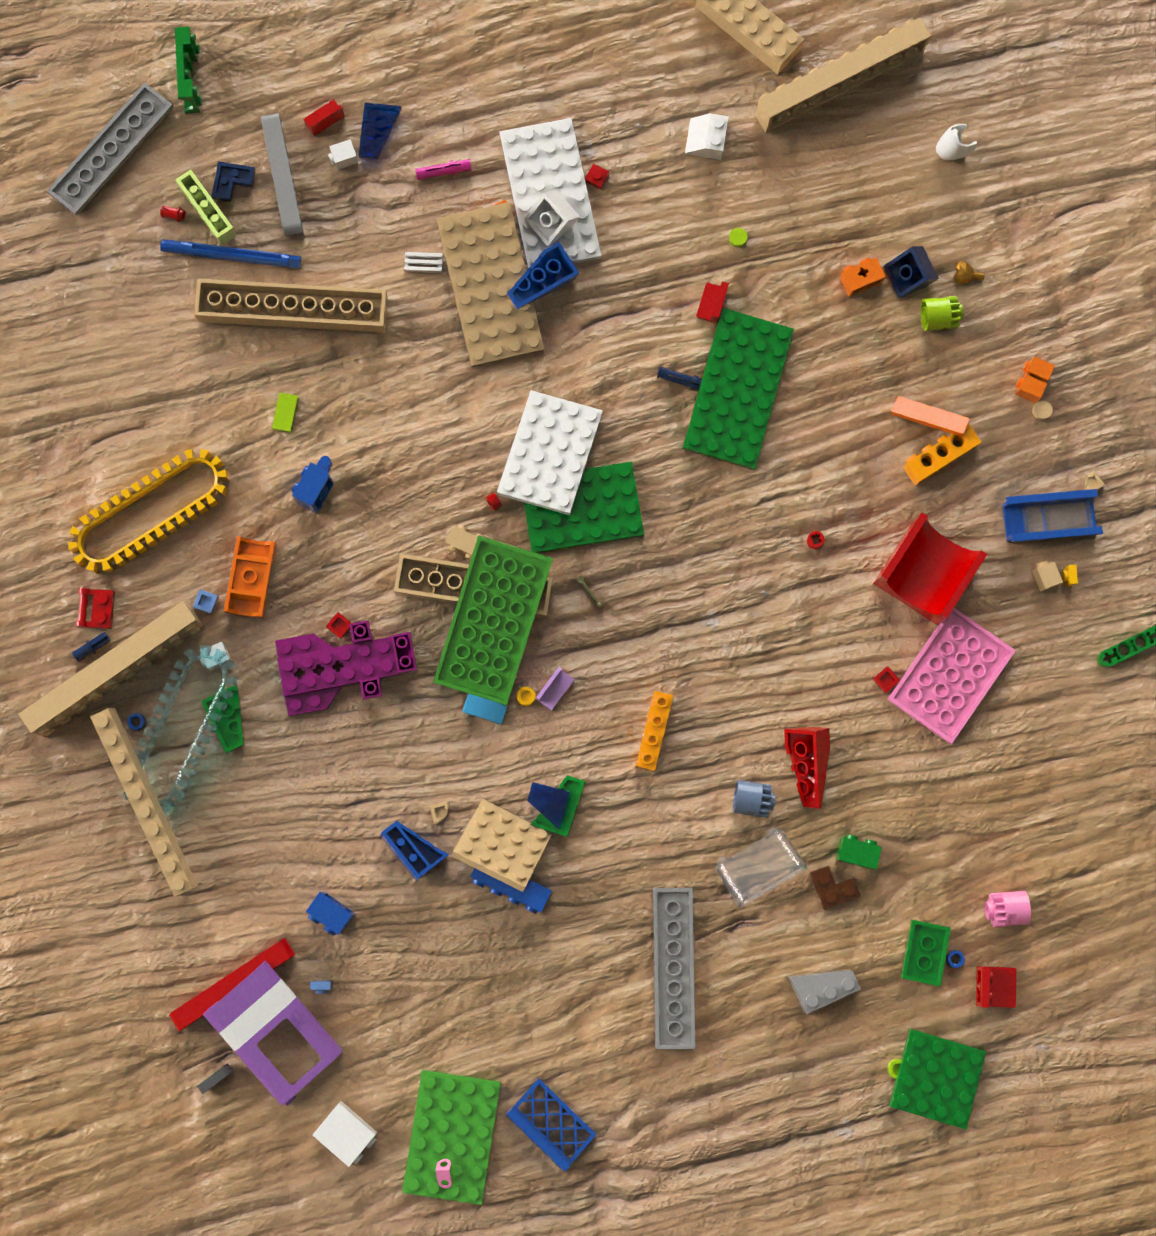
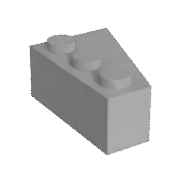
M851 970L787 976L801 1008L806 1014L861 990Z

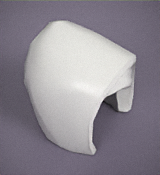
M967 124L951 126L942 135L936 145V153L940 158L956 160L971 154L975 150L977 142L968 145L961 143V135L967 129Z

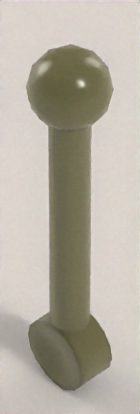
M579 576L577 583L584 587L596 603L597 609H602L604 607L603 603L597 600L585 584L584 577Z

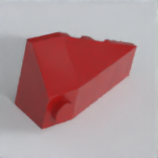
M830 728L784 729L786 753L790 754L793 764L791 769L792 772L795 771L798 780L796 785L803 807L820 809L822 807L830 753Z

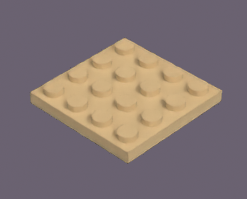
M482 799L451 856L523 892L552 833L532 826L530 822Z

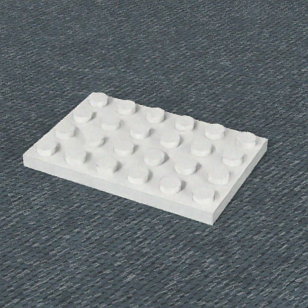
M531 390L497 490V495L570 515L603 410Z

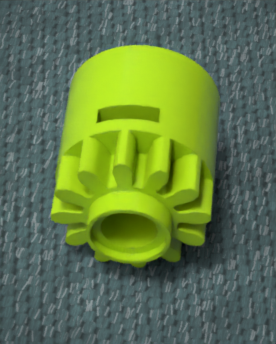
M958 297L922 299L921 323L924 331L958 328L960 325L959 320H963L964 315L963 305L958 302Z

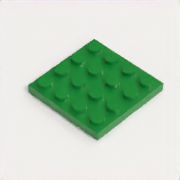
M909 1028L889 1106L966 1130L986 1051Z

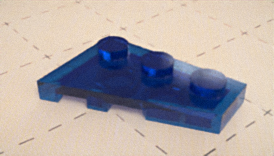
M375 103L364 104L359 158H379L402 110L401 106Z

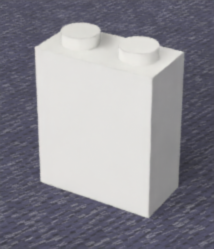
M340 1101L313 1133V1136L349 1167L352 1163L356 1165L363 1157L361 1153L365 1147L369 1149L377 1140L374 1137L377 1131Z

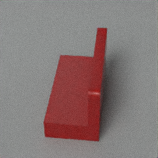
M333 99L303 120L315 136L345 116L341 105H338Z
M722 281L721 286L706 283L697 311V318L717 324L729 283Z

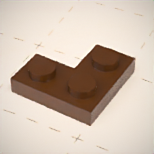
M829 866L810 872L824 910L861 897L854 878L836 884Z

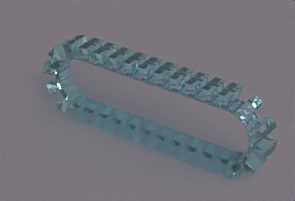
M200 646V656H197L195 649L192 648L184 652L190 661L186 664L182 660H177L174 668L182 669V674L172 671L168 678L178 681L176 686L171 682H167L163 689L173 692L171 697L163 693L158 700L167 703L166 708L162 705H156L153 710L154 713L161 714V718L151 716L148 724L157 726L156 729L145 727L142 734L151 737L150 741L146 738H140L137 744L139 747L146 748L145 752L141 749L135 750L144 768L191 666L203 658L215 661L222 671V683L169 795L162 801H159L160 804H163L165 812L177 807L170 800L172 797L178 800L184 799L187 792L177 789L179 786L183 789L189 788L192 781L183 779L184 774L189 778L195 776L197 769L189 768L188 766L189 764H192L194 767L199 766L203 758L193 755L195 752L199 755H204L208 748L200 746L199 742L202 741L204 744H210L213 736L206 735L204 732L207 730L210 733H215L218 725L209 723V721L213 719L219 722L223 714L214 712L216 707L221 711L226 710L228 703L219 700L221 696L225 699H231L233 691L225 690L227 684L237 686L238 677L228 678L227 671L237 667L232 660L225 664L221 661L227 655L222 649H216L214 656H210L212 646ZM123 792L126 800H128L126 793Z

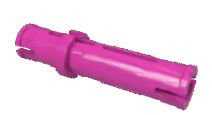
M469 158L455 162L450 160V163L415 168L417 180L448 174L453 176L459 172L472 171Z

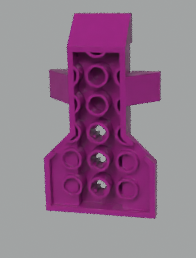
M369 620L349 624L353 642L350 645L332 647L315 634L276 640L277 661L288 716L327 710L336 695L345 686L360 684L363 700L381 697V679L401 676L417 670L411 633H400L391 635V637L373 640ZM340 662L344 667L340 669V672H337L336 669L334 670V667L337 665L336 663ZM319 666L324 668L320 676H318V673H315ZM299 670L305 672V675L302 676V679L296 677V674L299 673Z

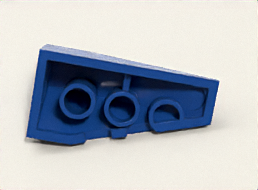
M557 242L543 250L523 276L509 290L507 295L518 310L573 282L579 272L560 242Z

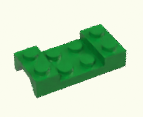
M175 27L178 99L184 100L185 114L200 113V106L203 105L202 95L199 94L198 86L194 85V79L191 77V72L194 71L193 61H198L197 54H200V45L190 27Z

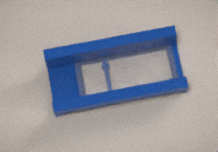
M1097 489L1006 497V502L1002 504L1007 542L1103 534L1102 526L1096 527L1093 499L1098 497Z

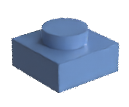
M200 589L193 608L213 614L219 596Z
M333 980L310 982V990H316V994L328 993V990L333 989Z

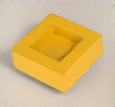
M1068 565L1063 568L1061 578L1065 582V587H1073L1078 584L1077 565Z

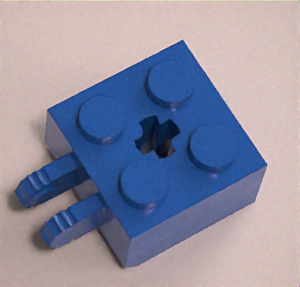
M323 455L317 465L310 462L309 466H305L301 473L302 478L300 482H297L292 489V496L297 504L318 514L334 485L329 475L333 464L328 456Z

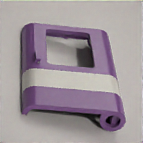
M266 960L203 1014L280 1105L286 1104L288 1106L296 1099L295 1095L343 1051ZM284 1019H289L321 1056L320 1062L293 1085L288 1083L257 1046V1043Z

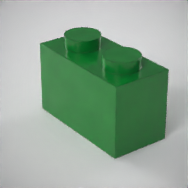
M847 834L846 837L840 838L836 860L877 870L882 846H878L877 841L866 839L865 842L858 841L857 836Z

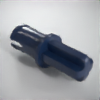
M103 632L91 641L87 640L86 644L73 651L72 654L80 662L90 654L97 653L96 650L110 642V638L107 633Z

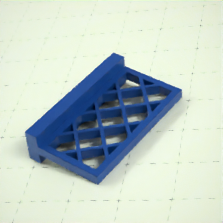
M539 1078L505 1114L564 1172L597 1135ZM538 1085L545 1090V1099H534L533 1090ZM534 1101H545V1113L534 1114ZM548 1101H556L559 1104V1113H548ZM523 1102H531V1114H523L518 1107ZM562 1108L568 1113H562ZM559 1115L560 1128H549L548 1116ZM562 1115H571L574 1127H563ZM534 1116H545L546 1128H537L534 1125ZM576 1121H577L582 1127H577ZM574 1129V1142H563V1130ZM577 1129H585L590 1136L585 1141L577 1142ZM542 1130H546V1136L541 1132ZM549 1130H560V1142L552 1143L549 1140ZM563 1144H574L575 1153L570 1158L563 1153Z

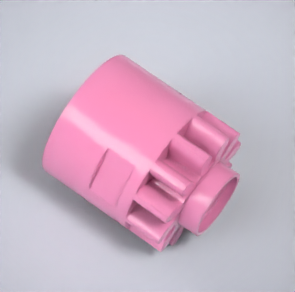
M1026 891L989 894L988 902H985L986 917L988 920H991L993 927L1029 925L1031 921V907Z

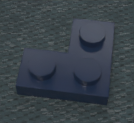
M218 161L211 195L212 199L231 202L234 185L253 187L255 167Z

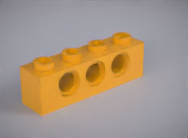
M968 424L963 437L954 434L947 436L945 434L937 440L938 443L933 447L929 444L921 450L923 453L916 456L914 454L906 459L907 463L903 468L915 486L979 446L981 440L970 424ZM953 440H958L961 446L956 447L953 444ZM937 450H943L945 457L939 456ZM922 459L927 460L930 466H924L922 464Z
M654 691L635 768L651 772L655 771L674 695Z

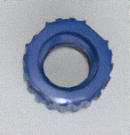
M138 713L129 716L127 720L129 728L135 731L144 729L146 718ZM135 718H139L141 721L137 727L132 723Z
M956 950L948 952L946 963L952 968L963 966L965 962L963 953ZM954 955L959 956V962L956 964L951 961Z

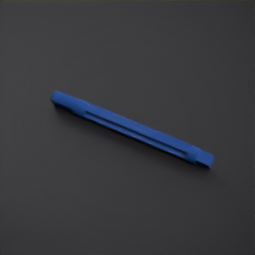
M165 239L160 243V250L163 252L287 268L301 267V256Z

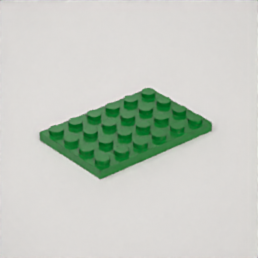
M632 461L586 468L570 515L524 503L531 551L534 553L644 536Z

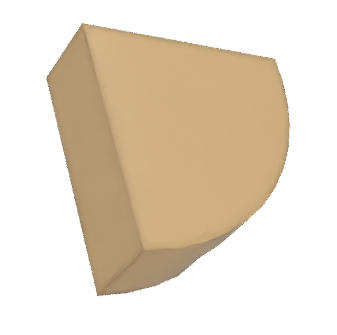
M1095 470L1086 478L1085 490L1097 489L1098 491L1105 486Z
M449 801L429 806L434 825L442 822L447 816Z

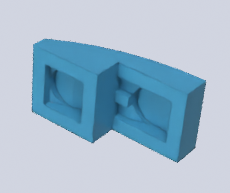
M468 694L462 712L502 725L507 706Z

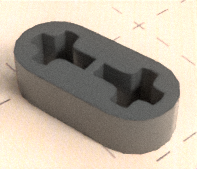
M227 1063L200 1083L197 1088L203 1095L231 1074L233 1069Z

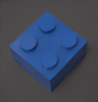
M319 892L306 910L311 921L316 924L322 923L325 925L324 930L333 936L343 934L356 916L353 911L326 892Z

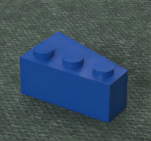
M397 820L380 834L381 838L416 882L449 855Z

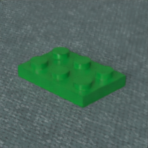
M911 919L900 978L941 986L951 928Z

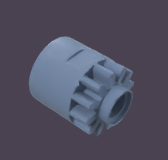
M737 780L733 799V813L768 817L769 810L773 811L775 806L776 794L771 793L772 785Z

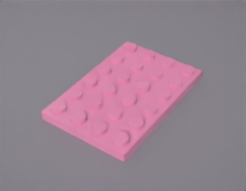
M953 608L948 618L939 623L887 700L947 743L952 744L1016 650L959 610Z

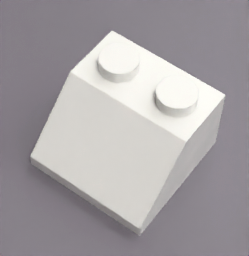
M707 114L691 118L685 154L721 160L729 116Z
M555 189L543 193L524 220L544 243L550 246L568 232L580 216Z

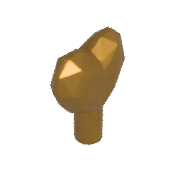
M966 261L956 263L955 268L957 272L953 277L956 283L965 284L972 279L984 280L985 274L975 272Z

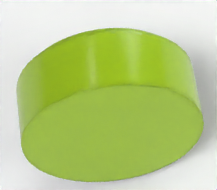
M734 228L729 234L730 244L737 248L743 247L746 244L747 232L742 228Z
M893 1059L888 1064V1073L894 1079L897 1078L901 1059Z

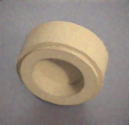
M1047 401L1037 402L1032 409L1033 416L1038 420L1048 419L1053 411L1051 404Z

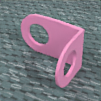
M448 1159L440 1160L435 1170L438 1184L442 1188H450L452 1186L450 1176L451 1161ZM442 1162L448 1163L445 1167L440 1166ZM446 1180L449 1184L443 1185L441 1181Z

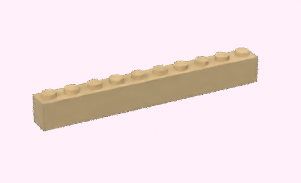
M107 708L91 716L90 718L174 897L198 886L116 709Z

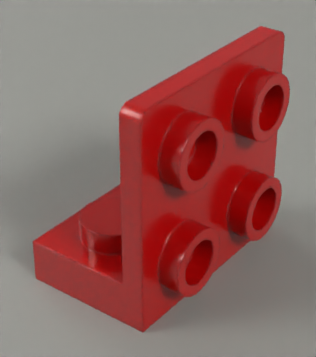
M977 966L976 1006L984 1008H1015L1017 969L1011 967Z

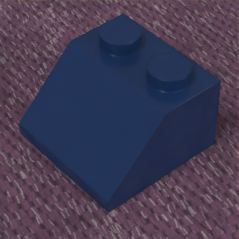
M912 246L884 265L899 298L924 289L939 279L923 246Z

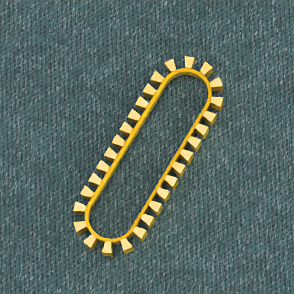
M192 449L186 450L184 453L188 460L184 463L177 455L171 459L177 465L176 468L173 469L169 462L162 465L163 469L167 472L165 475H162L158 468L151 472L157 478L156 481L152 482L148 475L141 478L147 485L145 488H142L138 482L132 484L131 487L137 492L132 495L128 488L121 491L120 493L126 498L125 501L122 502L118 495L110 498L116 505L114 508L107 501L100 506L106 512L103 515L97 508L90 511L95 517L94 521H91V518L87 515L82 516L79 519L86 526L81 531L72 526L69 532L74 537H78V543L68 542L69 551L72 553L81 552V554L73 559L81 567L89 560L90 562L86 569L98 574L99 565L103 566V571L107 574L114 572L115 570L111 565V562L114 560L119 567L127 564L121 557L124 554L132 561L138 557L131 550L136 547L140 554L148 550L142 544L145 540L151 548L158 544L151 537L154 534L162 541L168 537L162 531L165 527H167L168 532L171 534L178 531L172 524L176 520L181 528L189 524L182 517L185 514L193 521L198 518L192 511L196 507L201 514L209 511L202 504L205 501H208L212 508L219 504L213 496L218 492L225 497L228 491L226 486L220 485V481H230L229 473L226 469L217 471V469L224 466L223 462L215 456L210 463L209 459L212 454L208 450L201 449L200 458H195V453ZM205 464L213 469L215 482L208 493L109 557L96 560L86 554L84 540L90 530L191 465Z

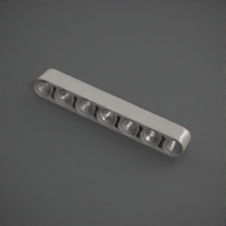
M276 113L261 116L285 237L304 233L280 115Z

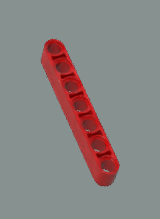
M284 938L171 1012L169 1016L178 1031H181L203 1017V1014L213 1004L225 997L265 960L274 970L296 954L286 938Z

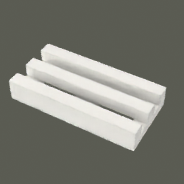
M405 252L404 271L442 273L443 254ZM418 259H439V260H418ZM409 264L438 265V267L409 266Z

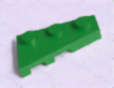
M235 684L201 701L226 754L245 745L238 685Z
M567 775L531 825L568 837L586 781Z

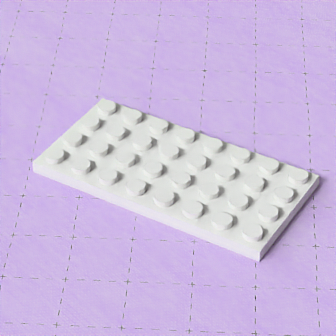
M572 118L499 131L527 267L529 268L543 250L557 242H560L573 264L600 259L601 252ZM556 189L577 212L580 218L568 232L553 244L547 246L524 218L543 193Z

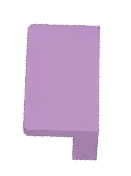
M558 667L537 695L536 700L552 711L575 679Z

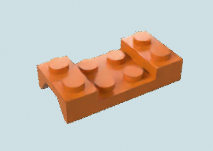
M237 536L224 606L225 613L264 619L272 563H274L277 549L275 541L263 542Z

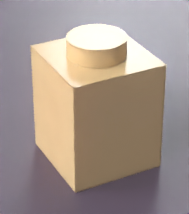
M1047 560L1036 564L1037 568L1032 570L1040 592L1063 583L1055 561L1048 563Z

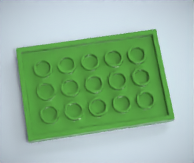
M422 1069L402 1193L482 1205L501 1081ZM442 1159L451 1161L450 1176L452 1186L450 1188L440 1187L437 1181L435 1170L437 1163ZM442 1162L440 1164L441 1167H445L448 1165L447 1162ZM446 1180L441 1181L443 1185L449 1184Z

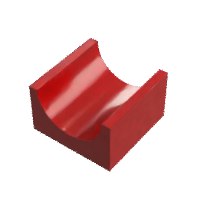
M921 513L911 523L873 584L938 625L948 618L988 554L982 550L973 551L948 540L931 526L928 516Z

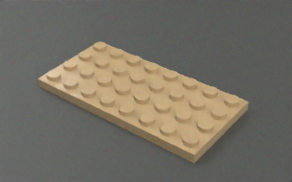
M510 202L436 218L471 367L544 350L534 303L532 302L517 310L507 295L509 290L526 272Z

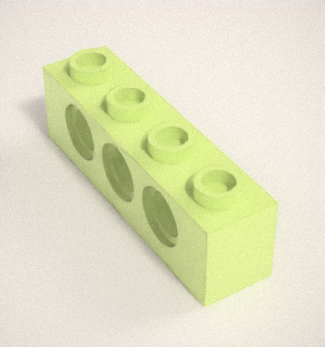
M192 170L176 179L181 191L221 246L237 236L232 225Z

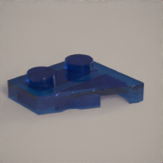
M532 782L527 801L556 828L561 829L571 793Z

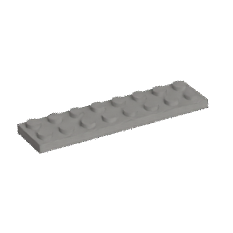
M144 82L47 190L48 194L77 216L174 108L173 104Z
M653 888L655 1049H695L693 889Z

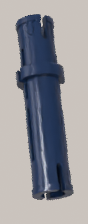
M662 366L659 367L657 378L690 387V390H699V384L702 381L696 375L693 377Z

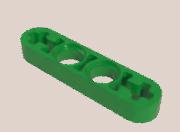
M1156 626L1101 651L1097 656L1098 664L1107 668L1156 645V637L1152 639L1148 637L1155 633ZM1138 637L1143 638L1145 641V645L1142 648L1136 645ZM1121 645L1128 648L1126 656L1121 655L1119 652ZM1114 653L1116 656L1109 659V662L1103 661L1105 655L1109 656Z

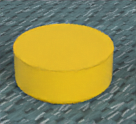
M522 687L518 690L517 701L519 704L530 706L535 702L536 693L531 687Z

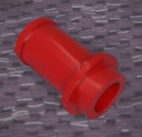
M162 205V209H160V216L162 218L175 219L177 222L184 221L186 212L181 207L172 208Z

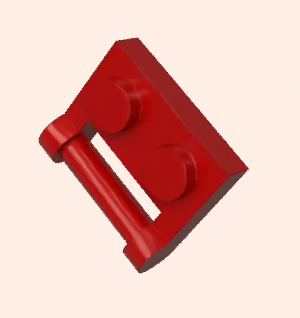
M79 588L80 604L76 627L112 629L115 591ZM88 596H93L91 621H86Z

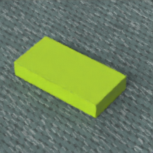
M279 392L272 425L273 430L292 433L299 399L298 395Z

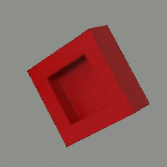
M593 163L585 178V182L598 189H602L610 171Z
M337 612L325 627L342 639L350 630L349 624L351 622Z
M887 666L873 678V681L884 693H887L900 679Z

